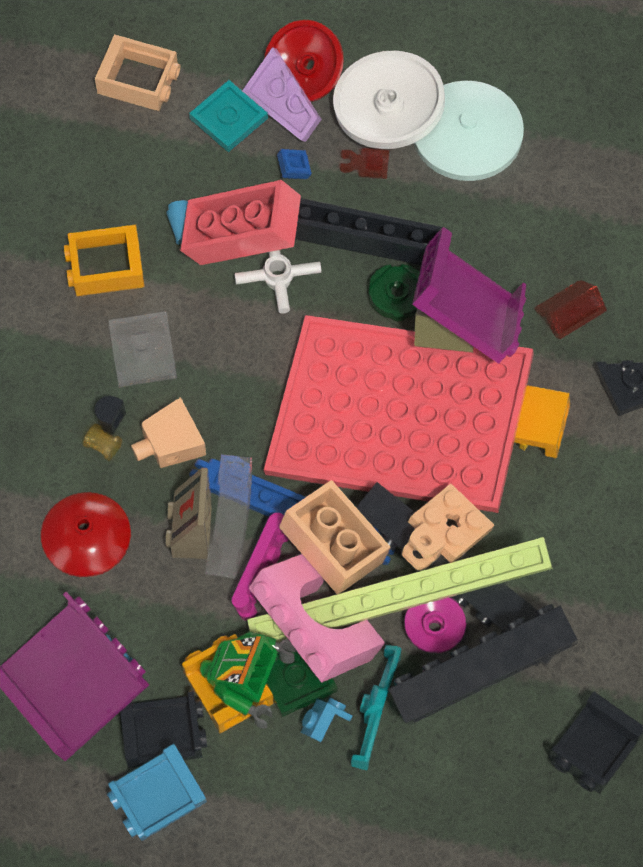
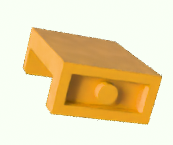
M527 385L514 442L545 448V456L557 458L570 409V393Z
M236 634L230 637L222 636L213 642L212 647L203 652L199 650L191 653L186 657L185 662L182 663L184 675L197 697L202 700L203 707L220 734L252 715L247 713L245 716L219 699L214 693V687L207 681V678L202 676L200 667L204 660H213L221 642L237 639ZM267 684L260 701L253 702L252 705L257 707L259 705L270 706L274 704L273 694Z

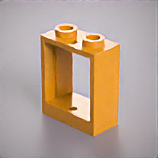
M136 225L68 233L69 245H64L66 262H71L72 269L67 270L69 287H75L76 296L145 287ZM127 243L130 270L81 276L78 249Z

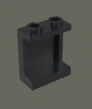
M194 690L188 691V696L135 704L131 701L120 711L125 758L128 768L143 766L163 754V750L173 744L183 760L203 758L201 748H207L205 729H199L198 718H204L201 699L195 700Z
M594 691L587 700L585 708L558 744L554 745L550 750L549 758L552 760L551 764L558 771L564 774L569 772L578 778V784L589 792L595 790L601 794L643 737V725Z

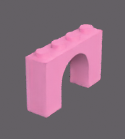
M301 554L261 569L249 589L322 683L370 662L385 642L368 620L344 629H331L317 623L307 614L300 598L316 592L325 580Z

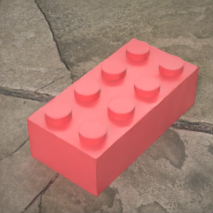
M278 180L190 199L187 205L180 251L199 265H205L294 247L301 195L284 181Z

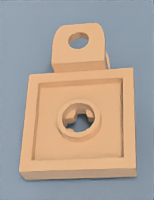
M450 484L410 517L408 523L415 530L409 537L408 543L402 551V556L417 570L427 568L439 558L440 554L450 563L455 562L491 532L494 524ZM448 519L454 520L458 528L454 525L451 527L447 526L446 522ZM413 551H418L423 558H416L413 555Z

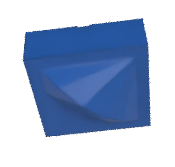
M280 149L277 157L283 178L308 179L312 173L306 150Z

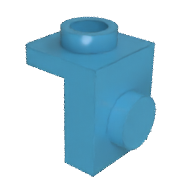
M329 698L328 702L317 699L313 708L303 718L301 733L321 742L334 715L347 721L351 720L352 715L344 712L346 705L332 698Z

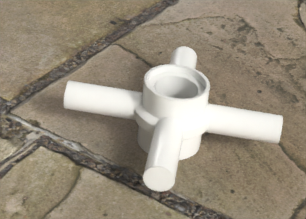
M280 250L269 252L270 257L266 260L263 269L235 273L236 284L265 281L271 289L275 290L278 312L287 313L290 311L286 288L293 277L321 273V264L319 261L291 265L290 261L281 255ZM275 271H282V272H284V273L281 274V275H274V274H272V273L275 272Z

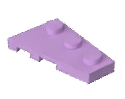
M272 47L242 91L268 112V115L301 141L306 142L322 119L278 50Z

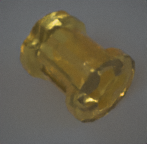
M94 424L87 432L83 446L87 449L90 447L104 455V459L110 461L120 449L122 438L119 436L113 437L101 430L102 427L99 424Z

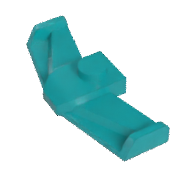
M385 646L384 657L389 659L379 686L373 685L370 695L364 694L360 712L365 713L364 723L368 725L360 755H352V767L362 770L369 768V761L386 697L398 663L401 660V648L399 646Z

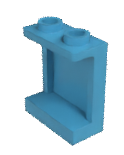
M174 744L164 749L163 754L115 782L113 780L108 783L112 791L108 792L107 796L116 810L121 807L128 818L122 822L131 837L138 835L140 840L143 841L207 802L206 797Z

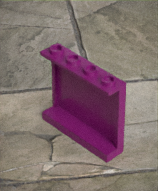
M442 227L426 246L412 305L499 364L506 356L511 357L519 346L518 335L522 330L520 322L524 316L522 310L526 302V284L522 283L513 294L502 288L449 251L452 232Z

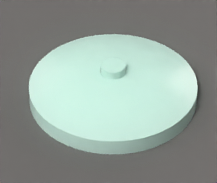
M457 81L443 85L445 107L441 119L429 134L414 143L420 158L432 170L456 180H482L503 171L518 155L523 140V120L516 104L504 92L486 83Z

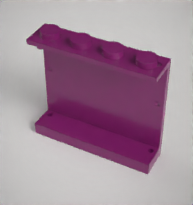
M67 592L63 595L69 601L68 606L0 666L1 690L52 751L64 761L69 759L149 686L148 682L142 677L146 672L134 658L130 662L124 656L127 649L116 637L111 641L105 635L109 629L98 617L93 620L87 613L91 608L80 596L74 600Z

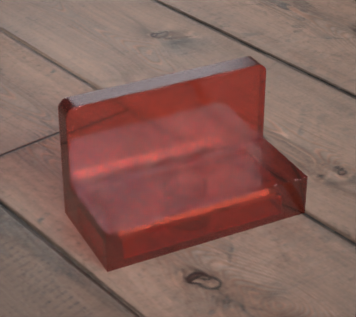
M582 280L577 281L535 307L537 314L547 317L553 334L558 339H562L607 311L598 287Z

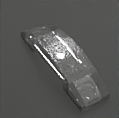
M221 454L217 483L220 485L213 542L209 544L205 571L207 575L236 578L248 523L252 483V458Z

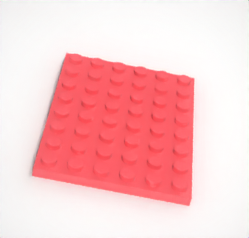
M305 315L266 459L265 475L324 485L332 480L338 487L367 492L378 482L394 496L428 502L448 485L452 484L478 510L498 513L533 360V349L518 347L511 357L506 356L498 364L475 347L472 353L414 346L415 331Z

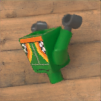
M248 632L237 639L221 642L213 660H204L201 663L200 671L202 676L207 678V681L214 687V693L219 699L245 716L247 713L254 716L256 726L265 729L268 727L267 722L258 717L266 714L273 718L270 707L267 705L256 707L252 704L253 702L260 701L278 652L280 660L283 663L289 664L294 662V654L292 652H296V649L288 639L278 643L275 638L255 632Z

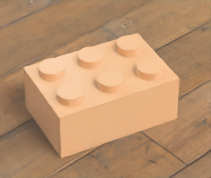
M332 480L286 510L279 526L336 594L342 593L380 566L391 548Z

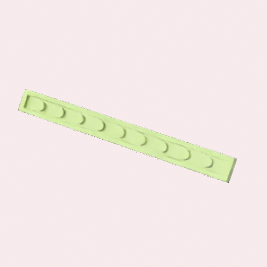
M542 537L304 603L302 606L314 621L327 628L336 629L553 568L545 539ZM269 614L247 619L250 632L275 638L278 643L288 639Z

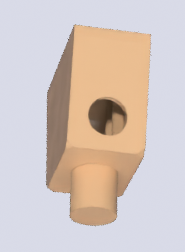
M181 398L143 421L141 426L145 439L131 445L137 461L154 455L160 468L206 455L205 443Z

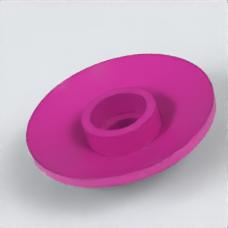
M449 597L409 608L405 616V631L409 640L417 648L429 653H442L451 650L462 640L466 629V618L462 608ZM432 623H438L441 628L438 631H432L429 626Z

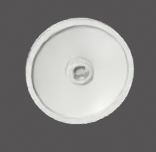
M382 51L359 59L345 70L336 84L333 104L340 127L354 141L377 149H395L419 141L434 129L444 111L445 93L440 75L429 62L408 52Z

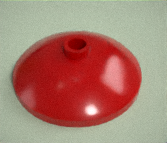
M312 20L291 22L282 27L272 37L267 46L265 57L272 47L276 48L310 102L317 101L326 96L335 87L341 76L344 57L340 41L332 30L319 22ZM313 60V67L308 69V62Z
M92 492L73 494L59 501L46 515L41 529V543L48 560L58 570L75 577H93L111 570L123 559L131 540L129 519L122 507L113 499ZM81 524L89 525L86 530L79 529Z

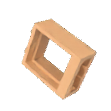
M114 34L95 77L97 94L159 111L162 103L167 102L170 97L172 80H177L181 66L177 62V53ZM124 58L164 69L155 92L115 81Z

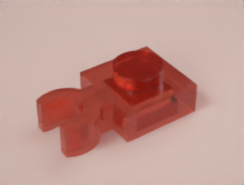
M362 148L361 155H357L352 150H342L341 158L349 159L351 162L340 163V171L350 173L356 169L359 170V177L387 179L390 150Z

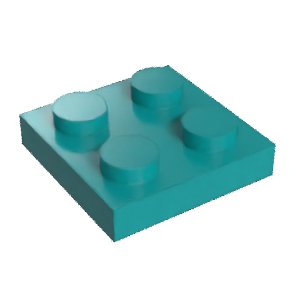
M228 80L192 110L189 116L191 121L229 153L268 119V112Z

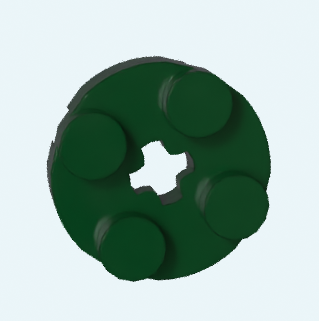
M392 264L381 267L370 280L369 300L372 307L380 315L391 318L394 321H402L415 315L418 308L412 304L420 272L405 264H401V267H392ZM391 288H403V295H392Z

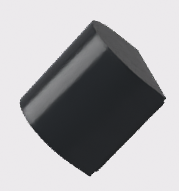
M105 396L96 403L95 414L101 431L110 436L116 432L126 415L122 399L115 396Z

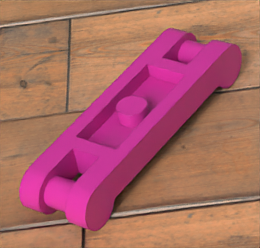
M274 513L269 517L232 597L233 606L238 611L239 616L245 621L254 618L257 614L255 607L257 598L249 589L250 585L261 569L278 562L281 554L280 548L283 542L289 540L279 528L284 517L281 513Z

